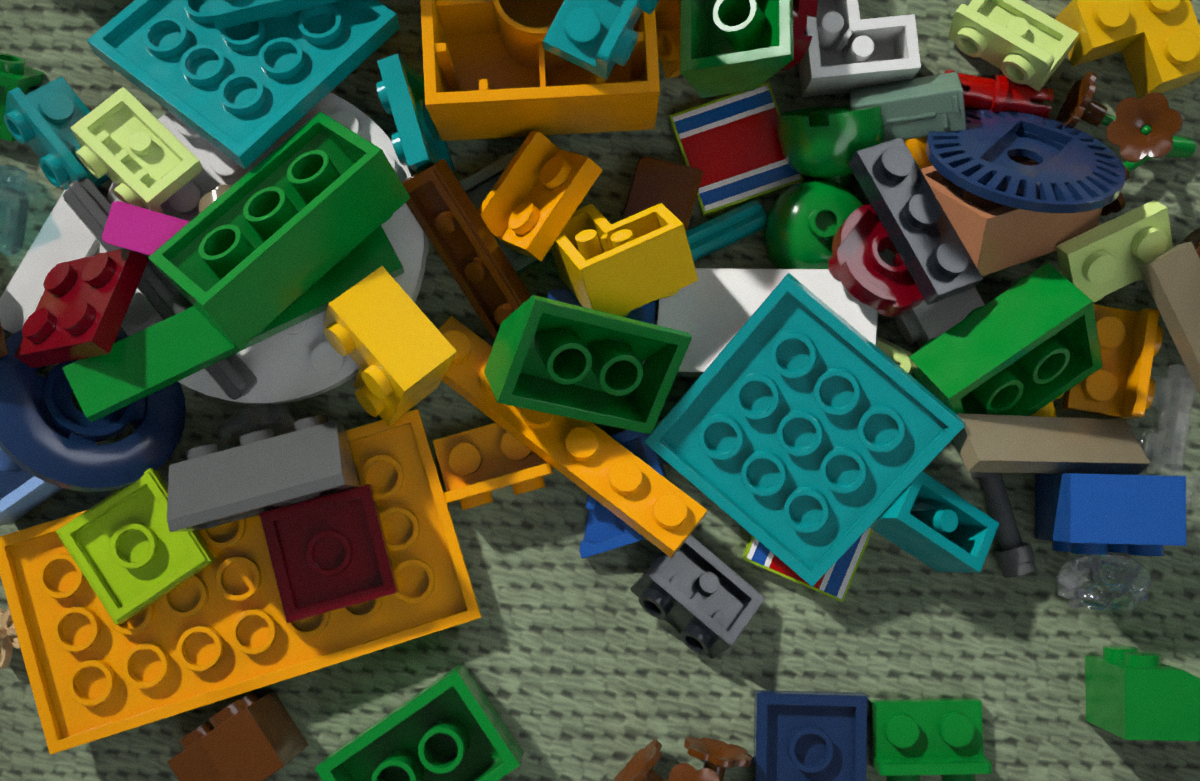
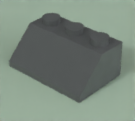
M327 414L294 422L296 431L275 437L273 429H265L240 436L241 446L220 451L218 444H209L185 451L186 461L169 465L167 505L169 531H201L260 515L259 513L360 487L345 425L337 420L329 422Z

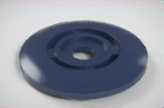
M991 110L965 111L966 130H957V132L929 131L925 143V150L929 161L949 181L984 199L1023 210L1044 213H1078L1102 208L1112 203L1119 196L1126 179L1125 168L1121 160L1101 141L1075 127L1067 128L1062 122L1028 113L1004 110L1002 112L999 111V113L992 112ZM1009 157H1027L1036 161L1038 165L1020 164Z
M122 326L114 343L129 337ZM22 329L6 340L9 354L0 358V447L14 463L29 474L65 489L81 492H104L130 486L138 481L145 471L153 468L154 471L159 470L170 458L181 439L186 417L185 398L178 381L91 422L86 419L83 412L74 407L71 401L73 390L62 369L77 360L59 363L50 371L47 378L38 376L36 373L47 366L31 368L14 357L23 338ZM129 422L136 429V431L121 441L106 445H95V442L105 441L118 435Z

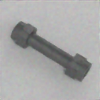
M970 472L972 479L980 478L991 517L1000 523L996 534L1001 549L995 550L994 553L1004 578L1016 577L1035 571V556L1031 543H1022L1002 474Z

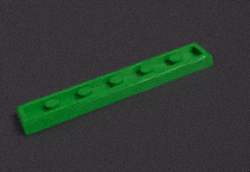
M380 225L359 243L345 259L339 261L314 283L306 294L296 299L269 323L262 333L251 339L240 350L213 327L193 306L114 343L110 354L80 359L62 369L86 419L94 422L326 311L328 303L381 266L393 278L403 274L404 269Z

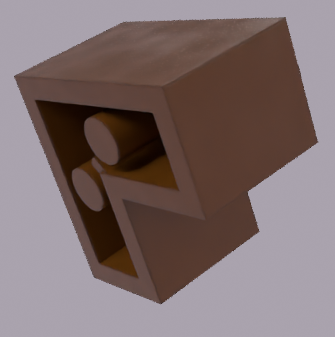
M252 691L209 718L215 729H212L210 724L206 722L180 739L179 743L184 751L167 762L179 781H263L288 764L308 746V743L274 691L261 699Z

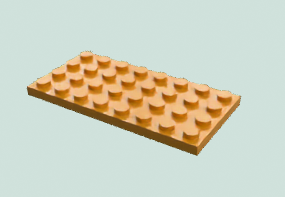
M416 409L406 412L389 426L384 420H380L346 431L360 486L372 484L399 592L287 623L260 515L198 531L216 561L123 624L116 625L56 533L57 530L85 511L0 536V576L49 754L61 752L481 618V611L451 512L445 500L444 489L420 410Z

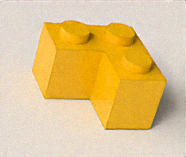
M1072 0L1055 18V20L1079 33L1075 45L1068 53L1072 67L1122 52L1135 91L1140 100L1148 93L1169 91L1187 85L1200 76V26L1190 0Z
M662 203L613 224H610L593 204H589L574 212L551 246L560 278L579 303L585 308L626 317L632 310L654 300L671 297L678 293L681 288L698 281L684 224Z
M383 266L328 303L323 323L325 327L324 334L337 353L344 357L349 354L359 366L353 386L357 389L355 390L357 400L367 413L373 417L379 415L389 426L439 387L457 351Z

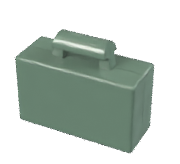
M957 72L854 88L849 91L850 111L881 106L884 142L900 137L903 140L927 137L929 131L957 132L958 130H966L963 89Z

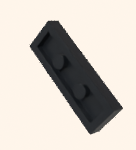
M902 137L856 151L848 164L927 305L971 290L983 280Z

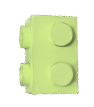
M972 0L968 6L961 4L955 11L948 39L955 42L957 47L966 55L980 57L1001 69L1002 73L1009 80L1017 84H1027L1033 89L1040 91L1073 48L1079 33L1022 0Z
M1152 200L1057 245L1060 273L1088 296L1093 303L1126 285L1143 280L1138 268L1173 248L1168 208L1156 200Z

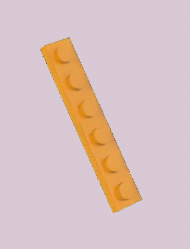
M451 316L438 329L457 351L442 381L547 463L550 462V465L672 558L703 520L708 510L594 423L497 403L484 373L492 346Z

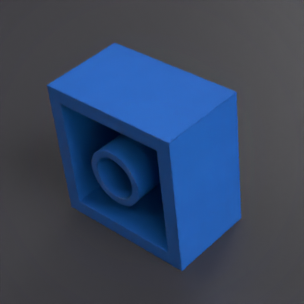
M1078 473L1035 474V539L1052 541V551H1064L1073 554L1107 555V552L1137 556H1164V545L1186 546V476Z

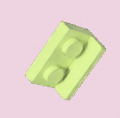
M124 87L120 88L70 127L81 147L75 152L78 159L97 179L106 174L117 185L113 192L124 203L164 214L160 205L203 171L200 160Z

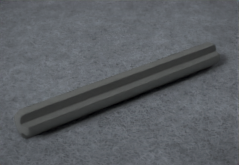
M90 179L75 180L69 184V188L63 193L64 201L107 252L122 249L121 247L107 244L102 240V234L112 204ZM148 260L137 288L160 316L165 320L193 307L177 288ZM237 353L205 368L225 394L233 400L245 396L257 384L256 376Z

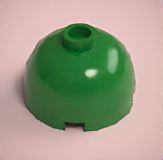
M820 106L786 111L782 115H777L778 137L782 154L790 167L804 176L833 180L845 186L852 184V174L854 173L848 162L856 151L884 143L881 106L850 111V106L830 108Z
M812 178L790 186L775 199L767 214V221L763 232V243L769 260L777 269H828V261L832 256V242L837 230L853 211L865 205V203L851 188L833 180Z

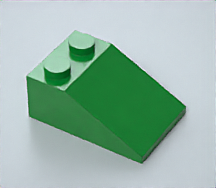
M1103 646V656L1085 655L1087 722L1125 740L1200 741V678L1182 669L1162 664L1160 654L1138 652L1136 647Z

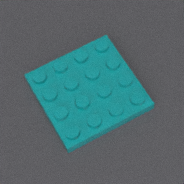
M134 0L87 39V42L94 54L234 162L246 169L399 30L400 26L397 14L377 0H342L219 30L216 29L211 18L207 0Z
M788 273L644 443L813 587L965 427V421Z

